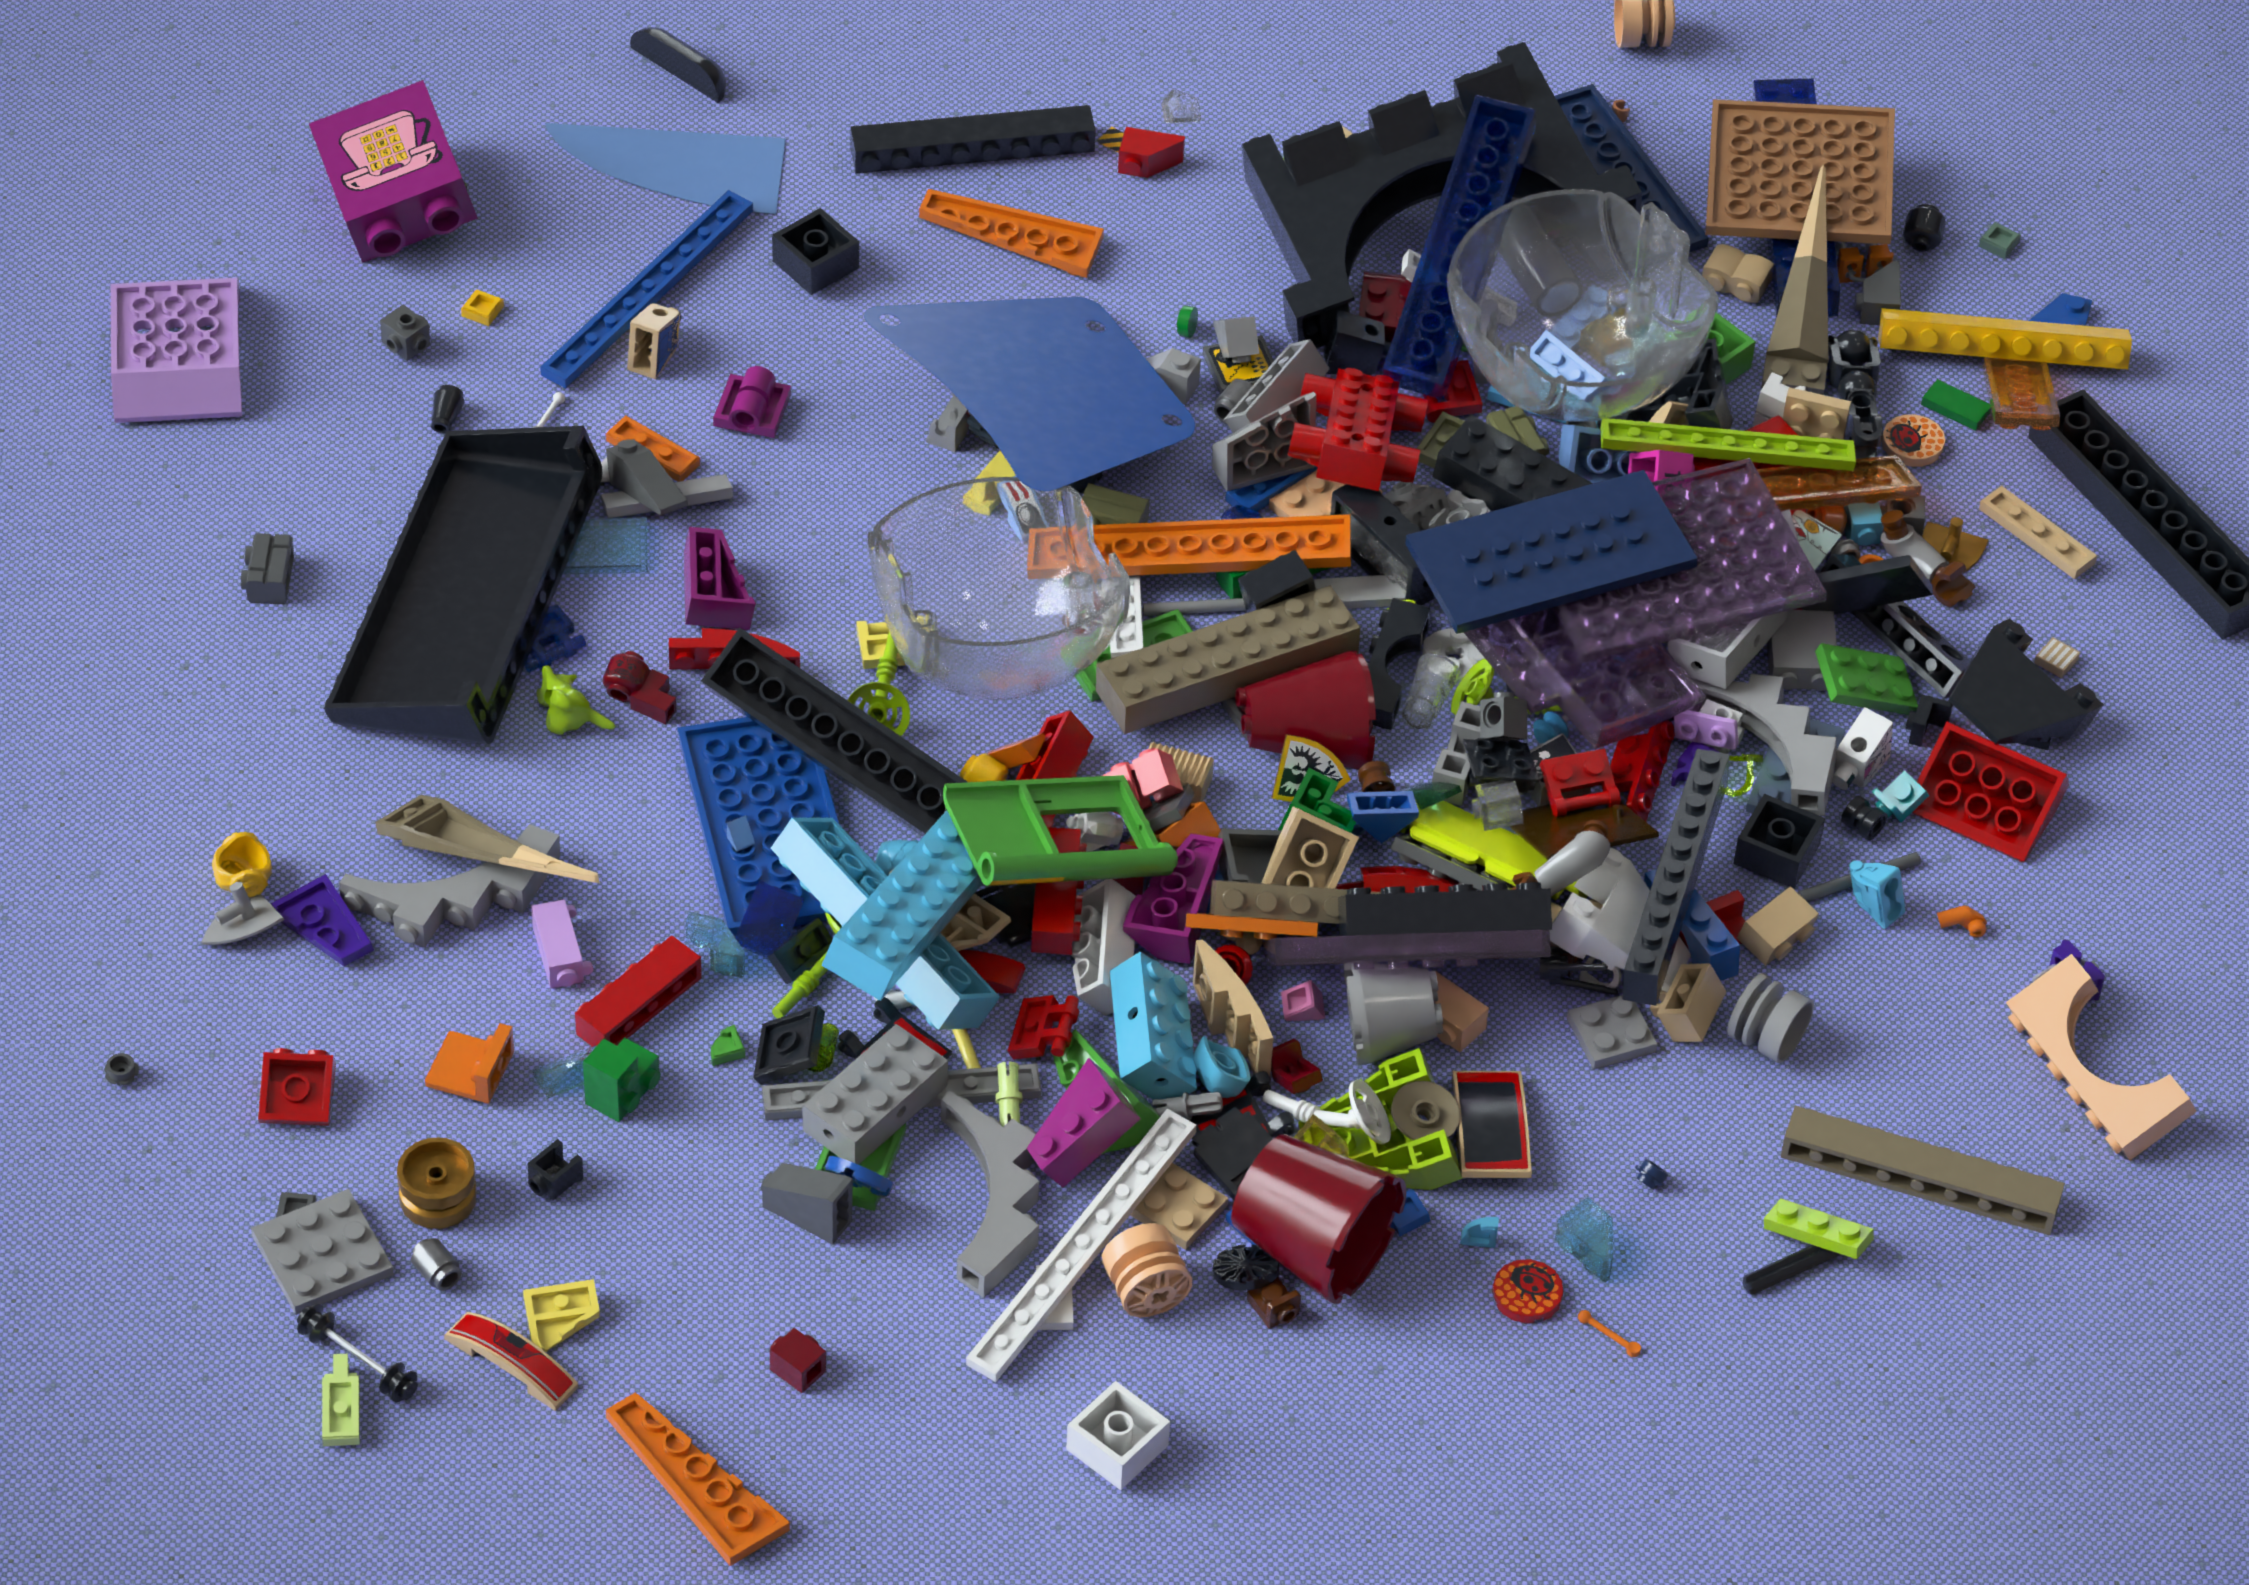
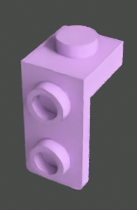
M1688 690L1682 700L1676 703L1673 711L1675 738L1735 750L1738 746L1737 721L1700 713L1699 711L1702 708L1701 692Z

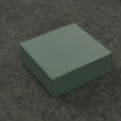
M1994 222L1980 238L1978 247L2005 259L2020 243L2021 234Z

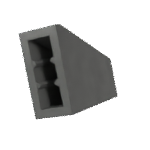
M781 1163L774 1173L770 1172L766 1175L761 1184L763 1208L832 1245L852 1222L853 1179L846 1175Z

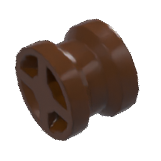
M1371 761L1364 764L1358 770V779L1362 785V792L1395 791L1394 782L1390 778V767L1387 763Z

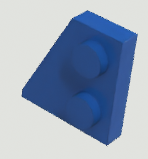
M2062 293L2029 321L2086 326L2092 300Z

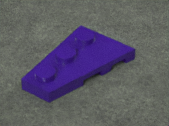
M326 874L271 903L284 918L281 923L342 966H346L374 951L371 941Z

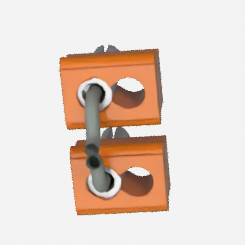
M1840 242L1836 243L1835 249L1838 254L1836 281L1838 283H1863L1865 279L1861 278L1864 256L1860 255L1858 247L1846 248L1844 242H1841V244ZM1865 243L1868 253L1865 267L1867 271L1866 278L1891 263L1894 253L1889 251L1887 244Z

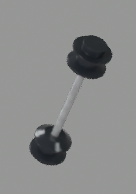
M317 1303L307 1306L300 1312L297 1318V1331L300 1335H306L310 1332L309 1340L313 1344L329 1337L382 1375L379 1386L380 1392L387 1394L392 1391V1401L397 1403L402 1400H408L413 1396L418 1387L416 1382L417 1373L415 1371H409L405 1374V1365L402 1362H398L387 1369L382 1367L333 1331L335 1315L332 1312L323 1314V1306Z

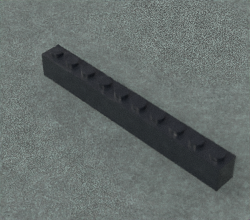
M1696 750L1624 968L1623 1000L1657 1005L1728 785L1730 754L1712 750Z

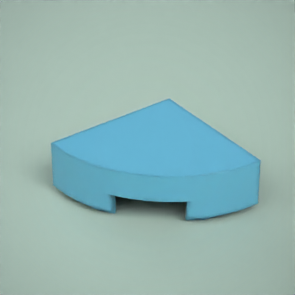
M1484 1217L1468 1223L1461 1232L1460 1244L1495 1248L1499 1217Z

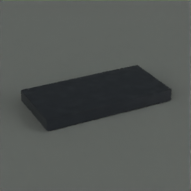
M1910 555L1787 580L1788 592L1803 610L1834 611V615L1933 595V585Z

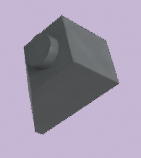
M1892 261L1863 280L1861 293L1855 294L1854 311H1860V324L1880 325L1881 308L1900 310V261Z

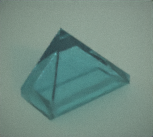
M596 1046L533 1070V1075L547 1099L584 1085L583 1061Z

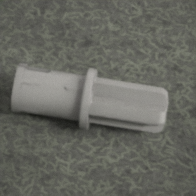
M1185 1092L1181 1097L1154 1099L1152 1105L1156 1106L1154 1109L1160 1116L1166 1109H1169L1185 1117L1187 1120H1191L1192 1116L1221 1112L1223 1100L1219 1092L1189 1095V1093Z

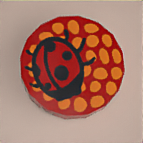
M1532 1259L1515 1260L1504 1265L1496 1273L1492 1288L1493 1298L1497 1302L1496 1306L1499 1311L1511 1320L1525 1324L1535 1323V1320L1544 1318L1543 1321L1551 1318L1559 1310L1564 1292L1562 1280L1556 1271L1545 1263Z

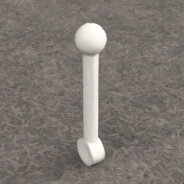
M557 392L553 395L552 404L537 426L532 428L544 427L557 406L565 401L563 393Z

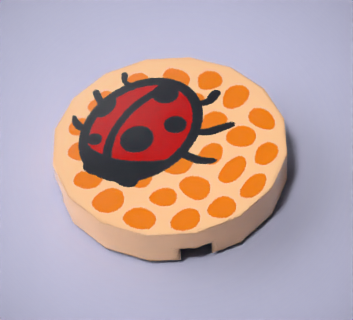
M1916 414L1901 415L1893 418L1886 424L1882 435V446L1886 454L1894 461H1896V458L1904 461L1903 465L1910 467H1923L1934 463L1943 452L1946 441L1944 431L1936 422Z

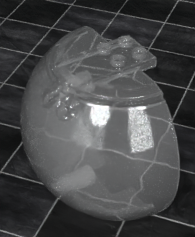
M1586 189L1548 191L1529 195L1499 207L1482 218L1467 232L1452 257L1449 273L1447 274L1448 296L1455 323L1469 354L1488 382L1506 400L1518 408L1543 417L1570 422H1594L1628 415L1666 394L1691 369L1703 350L1713 326L1719 298L1713 286L1688 262L1690 239L1685 231L1680 230L1670 220L1669 216L1664 211H1661L1653 202L1642 206L1640 215L1625 199L1610 191L1605 194L1602 191ZM1547 330L1608 381L1572 382L1567 381L1562 375L1555 378L1530 358V349Z
M990 477L952 483L927 491L904 502L884 516L875 525L872 532H868L870 564L878 600L886 625L902 660L914 675L954 694L996 701L1026 698L1052 690L1070 681L1094 663L1111 644L1127 619L1130 602L1129 575L1115 552L1108 554L1109 566L1107 565L1094 543L1093 516L1080 494L1069 485L1052 491H1038L1024 485L1017 477Z

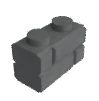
M256 533L252 546H246L245 565L249 566L248 570H242L241 589H246L247 600L250 603L265 604V602H268L269 604L282 605L286 603L294 560V545L291 535L275 534V536H272L271 534Z

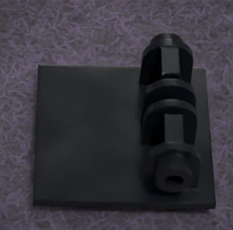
M1477 738L1475 740L1463 739L1473 774H1468V787H1473L1475 791H1490L1492 786L1493 791L1498 792L1502 780V791L1506 793L1509 791L1527 794L1528 791L1534 790L1535 782H1539V777L1528 743H1522L1517 740L1504 742L1490 741L1484 738Z

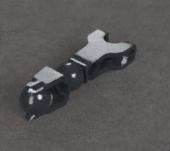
M1851 329L1844 331L1837 337L1828 336L1829 381L1833 388H1837L1840 399L1851 401L1845 440L1854 441L1856 463H1867L1868 470L1862 472L1855 467L1854 471H1846V476L1851 482L1863 484L1871 483L1875 480L1877 447L1881 445L1883 434L1882 417L1878 415L1875 399L1881 361L1876 338H1868L1863 332Z

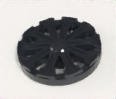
M1254 1244L1251 1247H1246V1245L1234 1246L1229 1251L1226 1249L1217 1255V1259L1213 1261L1214 1279L1220 1285L1233 1290L1259 1289L1272 1283L1279 1275V1262L1258 1245Z

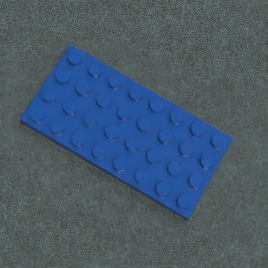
M748 717L678 727V740L728 936L732 937L806 925L816 918H819L821 922L828 921L825 915L826 912L820 906L821 902L800 885V880L792 871L781 865L779 857L771 849L791 818H833L839 824L824 769ZM746 815L755 845L736 852L727 838V822Z

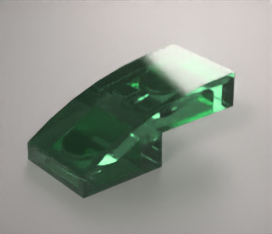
M1445 782L1419 783L1398 790L1413 791L1420 810L1462 792L1460 785Z

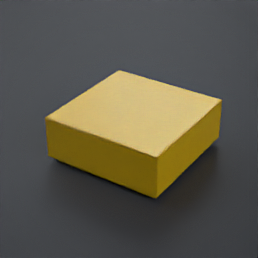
M476 289L461 308V316L490 326L503 309L504 299Z

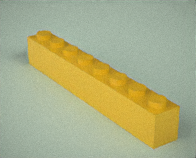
M1881 308L1878 333L1880 348L2127 370L2129 368L2132 346L2129 329Z

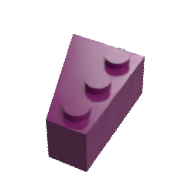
M1088 1058L1026 1149L1040 1169L1063 1188L1141 1118L1112 1078Z

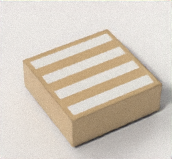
M2052 637L2036 655L2034 663L2063 678L2079 660L2080 652Z

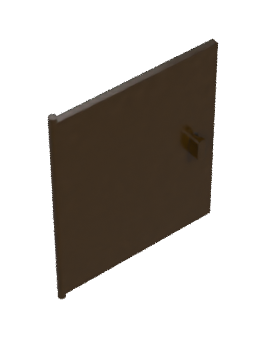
M1621 801L1620 805L1609 807L1605 804L1569 811L1565 816L1560 817L1553 815L1550 804L1504 814L1499 813L1497 815L1499 819L1547 860L1574 840L1577 834L1583 832L1584 825L1590 820H1598L1607 825L1608 835L1606 838L1610 843V847L1659 837L1658 831Z

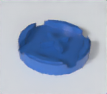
M829 1156L825 1165L826 1171L852 1178L854 1187H871V1193L878 1196H889L894 1186L893 1182L884 1176L839 1157Z

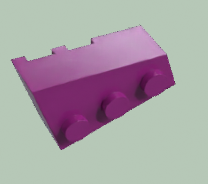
M689 527L684 549L685 624L750 630L756 603L753 597H749L747 593L745 579L742 574L739 575L735 567V558L721 529Z

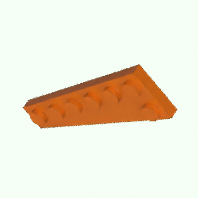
M636 1392L606 1409V1419L729 1566L790 1531V1522L759 1495L755 1497L743 1487V1482L734 1474L729 1475L719 1467L715 1458L709 1453L704 1454L694 1446L690 1437L679 1428H675L671 1421Z

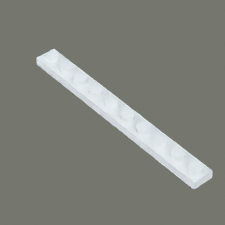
M1166 1109L966 1357L967 1366L997 1382L1195 1135L1196 1124Z

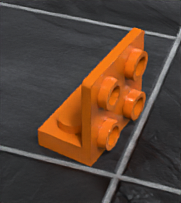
M499 1023L494 1035H489L486 1040L449 1031L425 1078V1086L489 1104L514 1054L513 1026Z

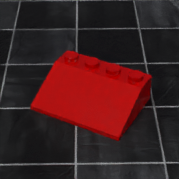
M1946 722L1917 780V783L1930 796L1912 814L2024 863L2056 813L2067 791L2069 781L2066 773Z

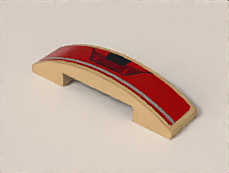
M466 1312L444 1335L446 1341L471 1357L477 1352L527 1384L528 1394L554 1411L578 1389L576 1380L545 1351L523 1335L491 1318Z

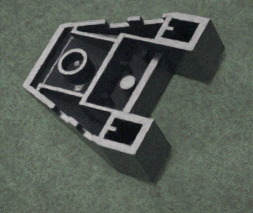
M1716 338L1657 345L1637 368L1638 375L1633 381L1626 380L1621 386L1622 393L1617 399L1610 398L1597 422L1599 429L1602 418L1649 422L1668 401L1688 404L1685 411L1689 423L1688 426L1730 429L1733 417Z
M2010 618L1993 626L1972 656L1970 663L1948 701L1995 744L2025 743L2028 738H2037L2038 742H2047L2050 737H2058L2060 741H2068L2080 735L2087 729L2104 704L2096 698L2095 693L2091 689L2084 687L2081 683L2066 691L2061 689L2023 654L2033 639L2025 633L2024 628L2020 624L2013 622Z

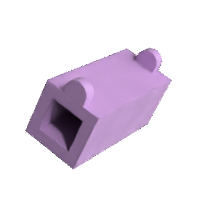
M565 899L532 905L533 930L550 989L583 983L584 976L593 972L592 963L589 961L583 962L571 922V918L577 915L574 905H566Z

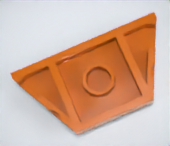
M1199 913L1186 914V927L1220 930V935L1224 937L1243 938V931L1254 932V938L1264 940H1277V934L1317 937L1318 923Z

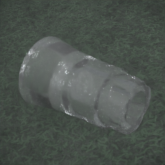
M1433 653L1424 654L1419 657L1415 676L1402 713V717L1409 726L1416 729H1428L1432 725L1447 696L1461 676L1458 666L1453 661Z

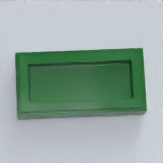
M1938 379L1925 393L1921 401L1922 406L1975 431L1990 414L1992 407L1991 404Z

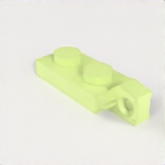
M348 1353L333 1354V1374H325L322 1377L323 1446L360 1445V1383L357 1373H349Z

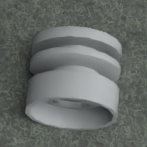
M1759 973L1752 979L1739 997L1728 1022L1727 1033L1728 1036L1735 1040L1742 1038V1042L1746 1046H1752L1759 1040V1053L1777 1063H1782L1792 1054L1802 1039L1813 1015L1814 1000L1795 990H1790L1782 997L1783 984L1779 981L1772 983L1771 977L1764 973Z

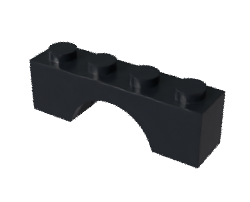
M1393 598L1389 610L1383 609L1379 621V628L1382 629L1379 636H1373L1369 653L1372 656L1370 662L1366 661L1372 679L1376 720H1372L1374 726L1389 730L1393 728L1401 706L1402 686L1390 677L1386 669L1398 656L1421 651L1430 626L1429 607Z

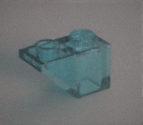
M1587 1197L1558 1219L1555 1241H1557L1563 1251L1571 1253L1579 1260L1590 1274L1596 1275L1606 1283L1610 1280L1613 1263V1218Z

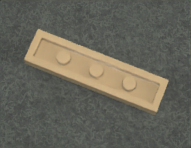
M2000 486L1981 500L1979 510L2073 579H2076L2096 564L2097 555L2005 487Z

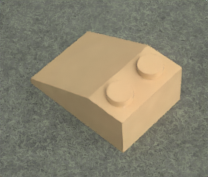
M1292 807L1275 845L1262 883L1336 888L1359 837L1307 812Z

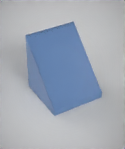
M746 815L727 822V838L736 852L755 845Z

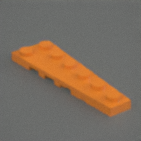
M932 189L927 190L919 208V218L1062 269L1071 275L1087 278L1104 238L1103 228Z

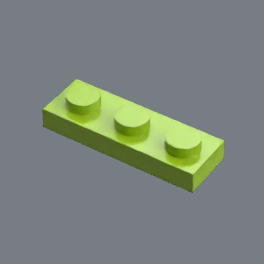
M1782 1198L1764 1217V1229L1854 1259H1858L1874 1240V1228Z

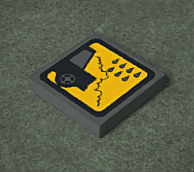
M1262 335L1257 336L1259 354L1251 355V361L1233 363L1232 357L1223 358L1219 344L1203 347V357L1220 395L1235 379L1246 380L1254 385L1274 362Z

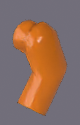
M1963 905L1937 912L1941 929L1960 924L1969 930L1972 937H1981L1987 931V921L1984 916L1969 906Z

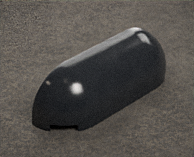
M647 27L633 33L630 40V48L715 102L719 103L724 98L726 80L723 71L715 61L664 29Z

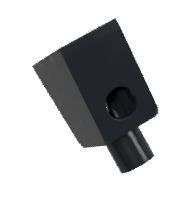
M1337 310L1324 349V361L1329 367L1326 374H1337L1338 368L1344 370L1346 368H1355L1362 371L1363 374L1373 375L1376 373L1380 359L1398 360L1400 343L1385 341V328L1382 322Z

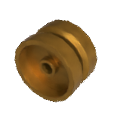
M427 1138L415 1142L403 1152L398 1161L397 1181L399 1186V1203L406 1217L413 1223L426 1228L444 1229L459 1224L470 1215L476 1205L477 1190L475 1163L469 1150L459 1142L448 1138Z

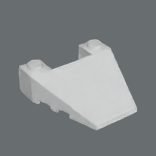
M1610 848L1609 854L1602 865L1578 879L1574 886L1602 904L1601 910L1595 907L1588 899L1572 892L1553 921L1552 930H1548L1544 937L1576 957L1584 959L1586 955L1603 961L1602 964H1606L1609 970H1613L1615 966L1621 969L1625 968L1650 890L1632 862L1618 850ZM1678 937L1662 987V991L1668 992L1681 964H1686L1691 956L1680 937Z

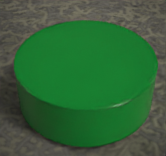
M1184 305L1181 308L1177 319V333L1179 336L1191 338L1194 335L1198 322L1197 307Z

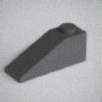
M628 439L606 449L610 484L660 516L688 506L686 497L648 448L633 439Z

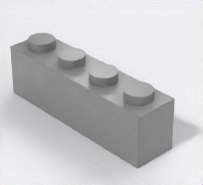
M1311 339L1289 344L1228 413L1224 420L1233 433L1300 397L1305 373L1324 376L1328 372L1329 367Z

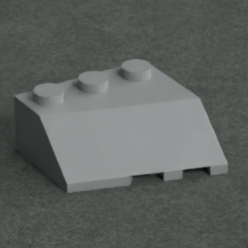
M1314 392L1298 397L1212 444V469L1226 491L1315 467L1306 461L1288 456L1295 422L1316 427V394Z

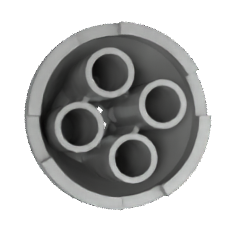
M1362 961L1343 963L1344 979L1347 985L1348 1011L1354 1051L1357 1054V1065L1374 1063L1437 1037V1034L1443 1033L1441 1003L1434 1004V1001H1438L1436 971Z

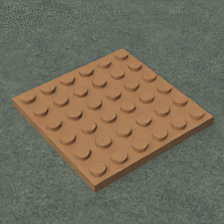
M1713 99L1705 235L1800 240L1820 168L1824 165L1826 168L1827 241L1891 244L1895 108Z

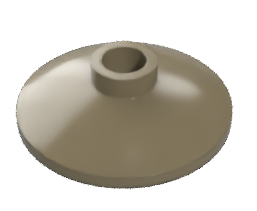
M1414 1081L1408 1083L1398 1090L1392 1101L1391 1113L1393 1121L1401 1133L1411 1140H1416L1443 1129L1449 1138L1453 1135L1459 1124L1460 1111L1455 1098L1448 1090L1434 1082ZM1418 1115L1425 1116L1428 1121L1422 1120Z

